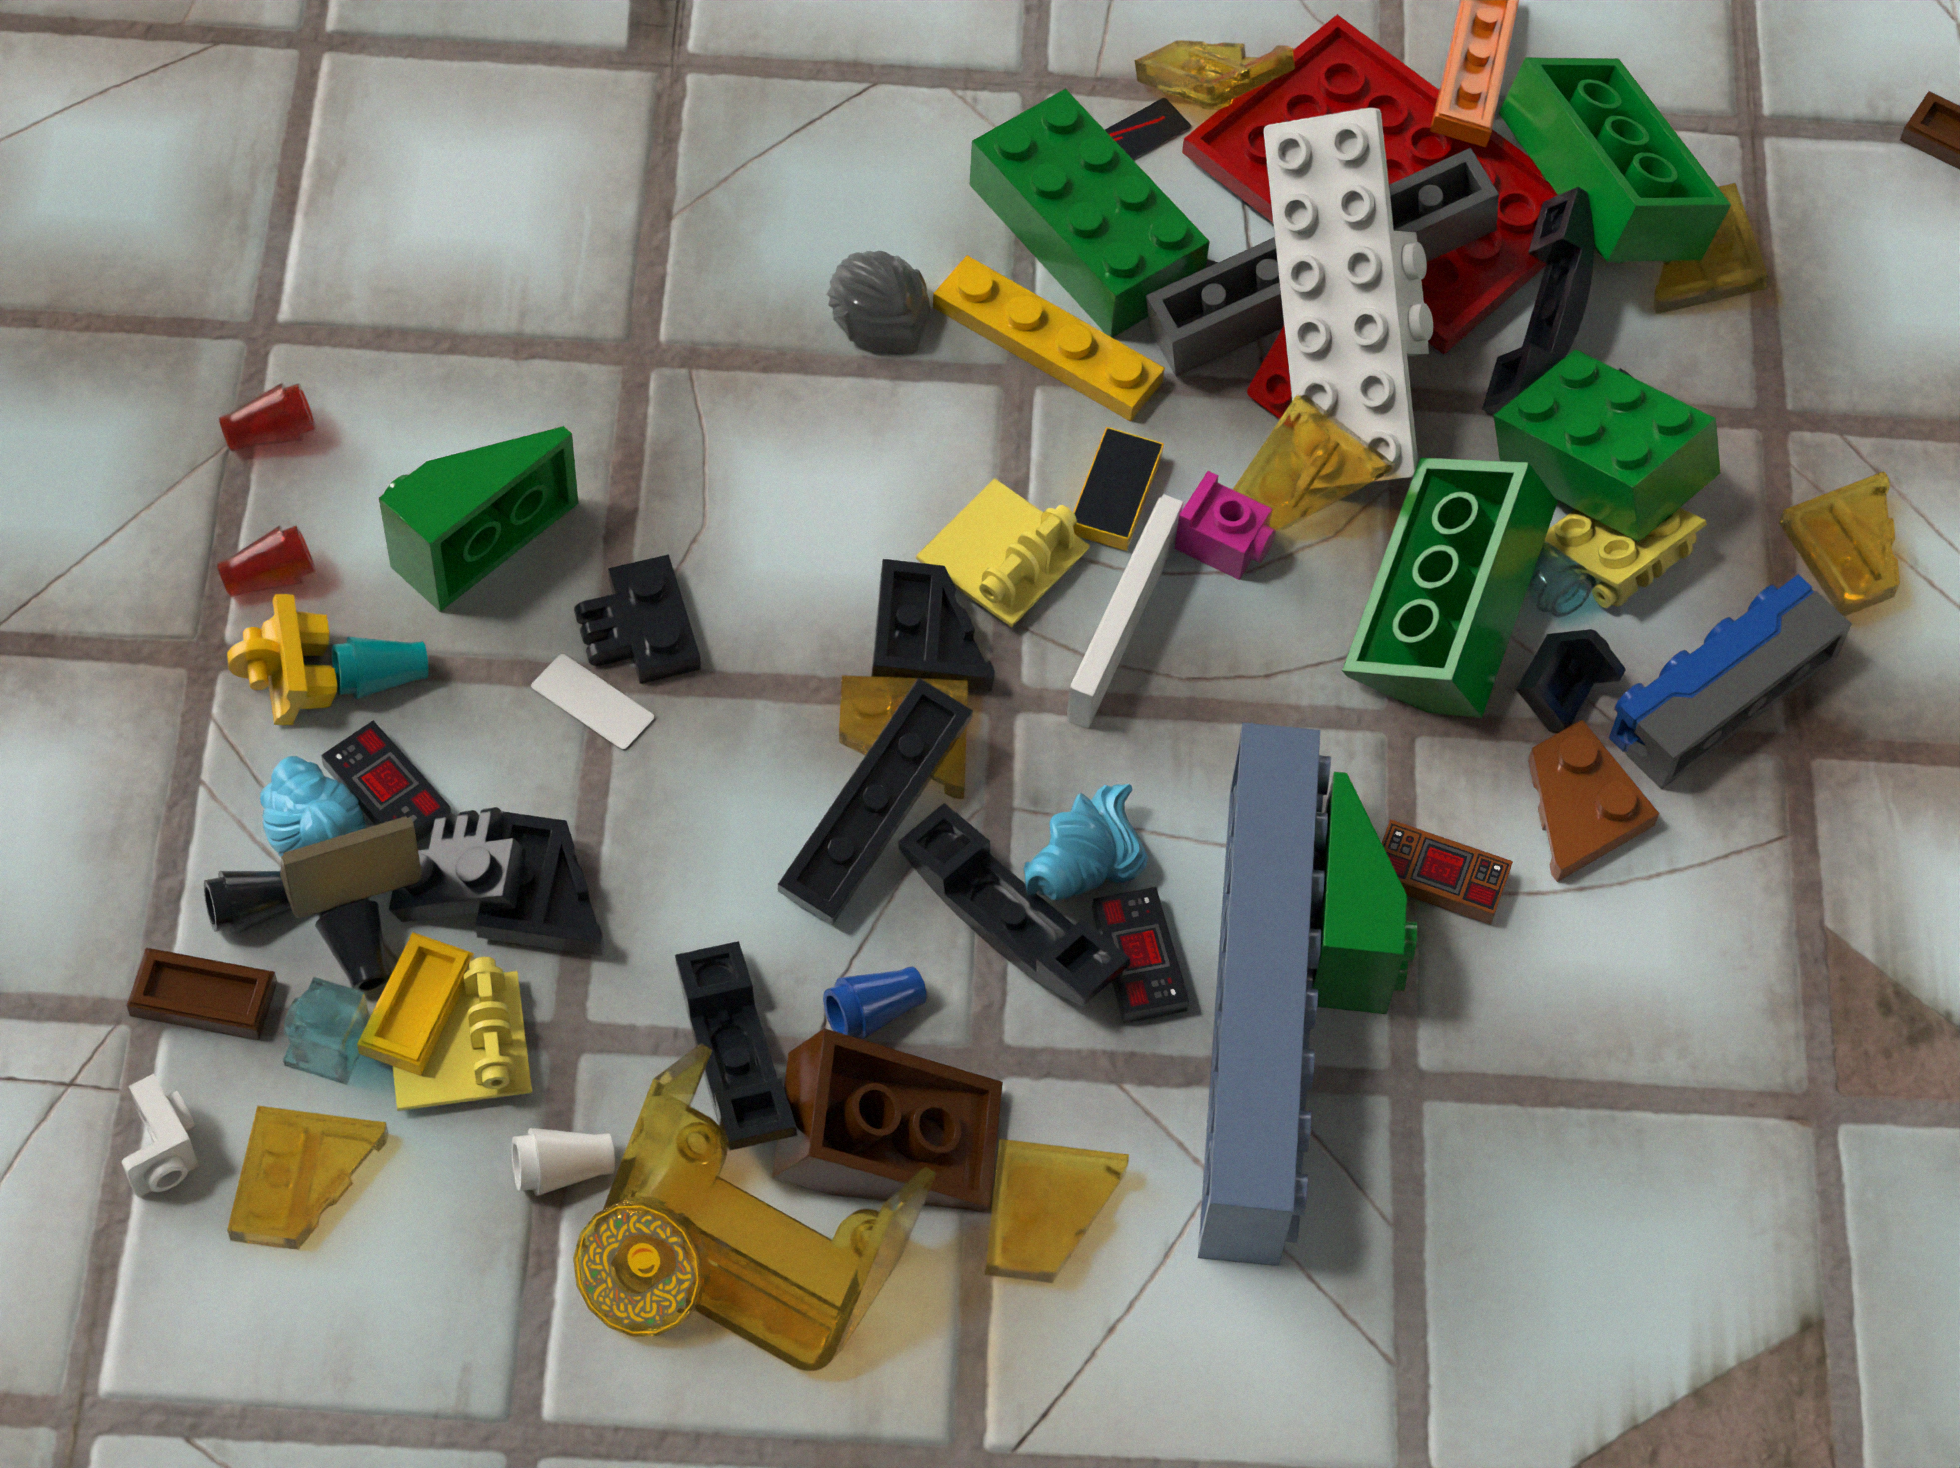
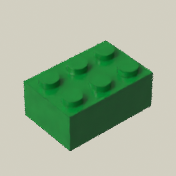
M1576 349L1493 415L1500 461L1530 463L1554 498L1638 542L1721 474L1716 418Z

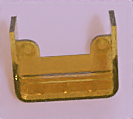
M699 1044L653 1078L601 1215L618 1206H644L665 1214L685 1233L696 1255L699 1281L690 1308L797 1369L804 1371L820 1370L827 1366L843 1350L900 1261L937 1173L924 1167L881 1207L880 1211L873 1209L857 1210L840 1223L833 1240L719 1177L728 1152L720 1126L709 1116L691 1107L712 1049ZM642 1207L617 1208L599 1218L596 1232H598L602 1222H607L610 1215L615 1214L618 1218H621L623 1210L629 1213L628 1219L634 1213H637L639 1217L650 1213L654 1216V1220L660 1218L663 1220V1223L669 1224L672 1228V1235H679L683 1238V1243L679 1245L684 1249L685 1257L693 1268V1283L686 1290L687 1297L685 1298L686 1306L691 1304L697 1282L695 1258L683 1233L665 1216ZM634 1235L622 1242L611 1263L647 1284L654 1286L662 1279L674 1273L676 1257L672 1247L664 1240L649 1235ZM646 1243L653 1246L658 1252L660 1266L652 1276H638L631 1270L628 1264V1253L634 1245ZM654 1264L649 1268H638V1270L644 1274L650 1273L654 1269Z

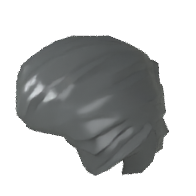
M884 251L856 252L842 260L841 264L837 266L836 272L832 275L830 280L831 287L826 295L830 297L828 306L833 308V320L842 324L849 341L878 352L897 355L914 354L917 352L921 334L927 324L931 311L926 283L919 269H913L904 259H901L899 256H892Z

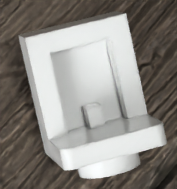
M154 1074L129 1086L138 1114L154 1142L122 1160L130 1186L137 1197L151 1191L162 1192L173 1188L184 1180L189 1171L199 1167L193 1146L186 1132L195 1127L192 1116L179 1092L176 1090L165 1095Z

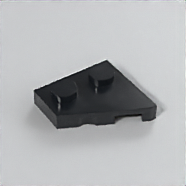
M890 559L882 560L871 678L915 683L919 677L931 685L992 691L995 670L991 661L985 662L974 640L975 628L966 609L962 608L956 601V588L945 566Z
M502 811L504 827L501 840L514 838L526 850L518 897L514 909L478 913L475 924L477 938L602 956L604 949L603 934L600 925L596 921L589 898V890L582 868L579 867L575 846L567 821Z

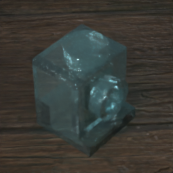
M313 977L308 990L300 998L294 999L285 1019L284 1035L288 1036L290 1045L283 1058L284 1066L347 1085L360 1056L357 1043L370 1018L365 993Z

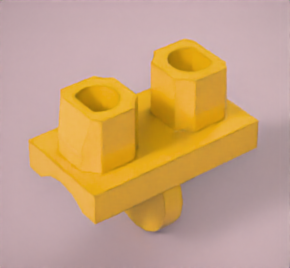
M275 594L273 598L274 616L263 622L261 629L250 627L243 631L244 641L235 644L227 652L228 668L233 675L249 679L250 688L253 690H263L269 686L274 725H293L300 709L327 708L331 706L337 692L335 668L332 666L304 665L303 656H324L329 645L330 634L327 615L296 612L294 595Z

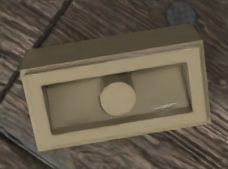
M407 816L283 853V856H281L280 876L292 912L296 918L310 916L420 881L422 871L411 817L407 818Z

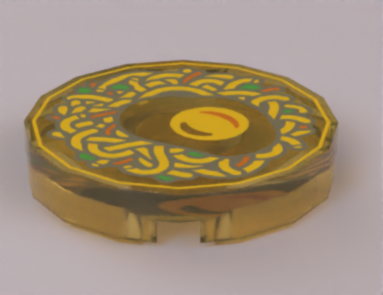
M651 1196L626 1197L596 1213L580 1232L573 1257L576 1286L588 1309L607 1327L632 1337L659 1336L688 1320L698 1308L697 1306L701 1302L702 1294L707 1291L711 1277L708 1247L696 1224L683 1212L677 1214L672 1208L664 1206L667 1202Z

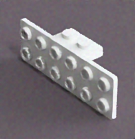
M1365 108L1266 125L1264 128V140L1301 485L1304 489H1317L1413 477L1418 465L1407 357L1429 354L1428 340L1431 339L1433 333V319L1428 305L1423 301L1421 279L1425 277L1427 269L1424 249L1417 242L1416 232L1394 231L1381 111L1377 108Z

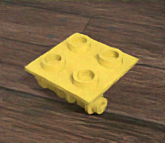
M994 478L916 555V560L925 564L945 566L954 586L1012 628L1090 548V545L1074 534L1073 526L1076 524L1077 519L1068 507L1059 505L1056 509L1047 508L1042 512Z
M1679 508L1638 542L1575 509L1548 529L1541 550L1595 577L1597 585L1592 589V595L1600 606L1608 608L1611 605L1619 607L1627 601L1628 597L1638 591V586L1647 587L1653 582L1654 577L1662 576L1678 560L1689 556L1693 551L1692 545L1697 541L1695 533L1706 526L1707 523L1705 519Z
M479 957L470 961L469 970L464 974L465 986L422 1075L420 1076L393 1066L397 1111L532 1093L517 971L503 972L501 968L496 966L495 959L491 957Z

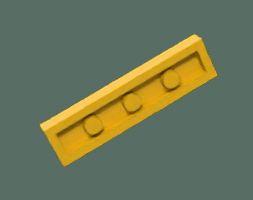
M968 255L965 256L933 293V308L1130 422L1163 382L1165 371L1163 366Z

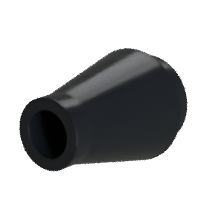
M220 870L218 878L204 880L205 903L214 932L229 929L230 933L234 935L292 910L280 871Z
M365 898L318 913L319 919L315 927L348 977L354 992L369 991L388 982L390 974L386 966L379 904L376 901Z

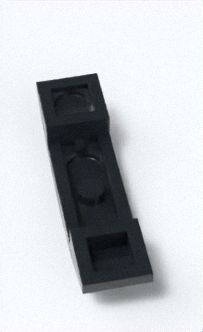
M1575 187L1544 201L1528 253L1546 263V267L1522 347L1497 357L1482 410L1489 414L1497 413L1564 359L1579 331L1590 293L1594 260V231L1587 191L1580 187Z
M943 803L898 841V849L961 920L1009 962L1053 992L1084 1006L1130 965V957L1082 918L1074 925L1037 893L1028 895L1025 883L991 855L990 840L946 803Z
M739 941L676 954V967L701 1068L720 1130L729 1151L797 1136L795 1121L781 1078H777L757 1013L753 985Z

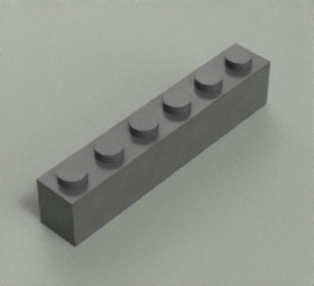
M1471 148L1389 185L1394 231L1416 232L1417 242L1424 249L1426 262L1497 230L1499 194ZM1275 237L1146 295L1150 331L1176 377L1283 328L1284 318Z

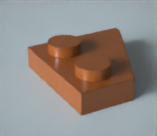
M1583 719L1532 747L1528 763L1533 787L1539 792L1540 803L1538 812L1542 830L1547 831L1552 855L1549 864L1550 871L1557 882L1655 826L1660 813Z

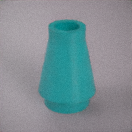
M348 636L347 643L333 644L332 667L335 668L338 695L353 694V697L357 700L414 680L428 678V656L423 641L409 643Z

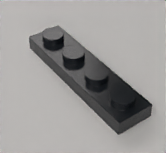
M918 677L779 881L778 892L833 926L971 721L973 710Z

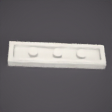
M1163 494L1162 498L1159 497L1071 683L1067 709L1069 722L1089 729L1176 541L1179 514L1183 509L1184 501Z

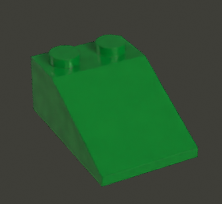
M564 426L429 460L409 475L405 474L396 478L390 483L384 494L379 497L390 567L439 612L443 611L579 504L572 433Z
M1334 771L1324 813L1328 814L1325 849L1324 852H1320L1319 870H1323L1325 873L1321 910H1317L1315 929H1321V949L1318 968L1314 969L1312 988L1318 989L1317 1007L1387 1014L1393 991L1404 992L1408 961L1413 962L1415 955L1417 922L1406 921L1407 894L1348 774Z

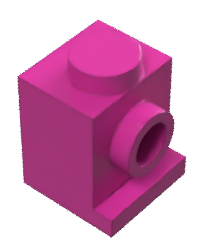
M1207 471L1179 514L1174 549L1240 580L1251 561L1254 560L1261 563L1272 546L1276 535V530L1269 527L1272 508L1218 483L1219 475Z

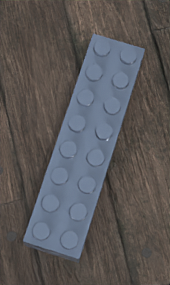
M1242 722L1229 796L1198 1258L1279 1266L1285 1242L1297 1243L1300 1216L1305 1214L1308 1174L1301 1173L1303 1154L1308 1152L1311 1133V1111H1305L1307 1090H1311L1315 1062V1050L1309 1049L1310 1029L1315 1028L1318 1006V989L1312 988L1313 972L1314 969L1318 968L1321 949V929H1315L1317 910H1321L1325 873L1323 870H1319L1320 852H1324L1328 823V814L1322 812L1323 795H1327L1331 768V757L1319 755L1321 730Z

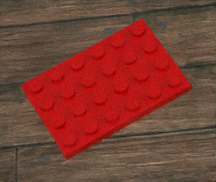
M1338 14L1184 138L1182 153L1272 223L1273 215L1264 140V128L1266 125L1365 108H1377L1381 111L1389 185L1471 148L1499 194L1497 230L1427 262L1426 275L1421 279L1423 301L1428 305L1433 319V333L1428 343L1442 354L1447 353L1546 266V263L1530 255L1528 251L1543 202L1558 196L1550 183L1543 178L1541 171L1531 157L1493 129L1486 147L1431 132L1430 129L1439 89Z

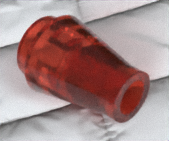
M283 382L232 413L219 417L223 435L232 452L246 447L304 440V433L316 429L309 403L299 383L285 387Z
M279 525L229 559L217 563L220 577L230 598L243 593L304 583L303 576L316 572L306 541L297 525L285 530Z

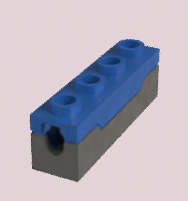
M1799 574L1779 589L1775 585H1770L1754 598L1748 607V612L1735 621L1731 617L1720 621L1708 633L1704 644L1690 654L1687 650H1682L1674 655L1662 668L1659 677L1645 687L1642 683H1637L1628 689L1614 707L1617 716L1609 739L1622 752H1627L1626 755L1662 790L1837 658L1852 623L1817 591L1814 592L1812 590L1813 587Z

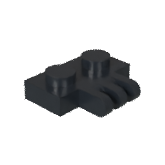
M669 554L608 568L609 582L613 594L582 601L574 607L576 620L579 624H582L580 628L582 641L584 644L589 645L586 648L587 658L593 666H601L632 658L640 684L701 670L700 654Z
M498 807L485 808L481 810L480 815L475 810L463 811L458 814L457 818L453 813L437 815L434 821L429 849L418 850L422 871L421 880L415 884L393 890L388 910L401 922L514 909L516 907L526 850L514 838L501 840L504 827V818L501 810Z

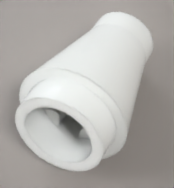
M529 1128L528 1135L514 1136L512 1139V1166L518 1191L533 1190L534 1194L538 1196L599 1175L613 1174L615 1156L610 1133L595 1135Z

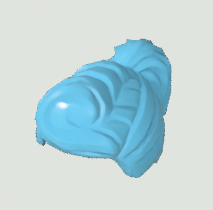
M288 756L281 760L273 770L271 782L260 793V803L264 808L262 814L263 828L271 847L280 857L285 852L366 828L361 807L358 805L356 796L350 792V789L337 780L324 776L317 764L307 762L298 756Z
M1116 784L1112 787L1104 785L1097 790L1092 800L1080 793L1076 796L1070 812H1061L1051 817L1049 821L1051 836L1049 844L1031 862H1025L1023 868L1028 895L1038 893L1039 895H1046L1054 901L1068 899L1075 894H1083L1101 886L1105 879L1115 883L1132 881L1145 870L1148 855L1140 837L1130 824L1125 813V801L1133 790L1130 784Z

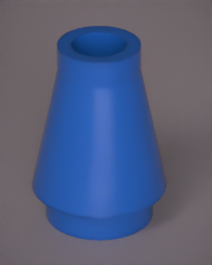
M913 966L898 971L840 977L836 980L835 986L826 989L823 994L824 1010L832 1030L862 1040L911 1008L924 1004L927 1000L926 987L922 976Z

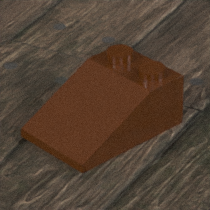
M824 1028L788 1053L784 1089L795 1121L797 1136L777 1140L772 1178L834 1196L985 1211L990 1208L1003 1082Z

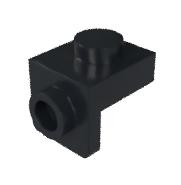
M1593 629L1551 633L1546 635L1519 682L1516 691L1549 732L1562 731L1571 726L1595 683L1620 681L1626 668L1610 649L1607 641Z

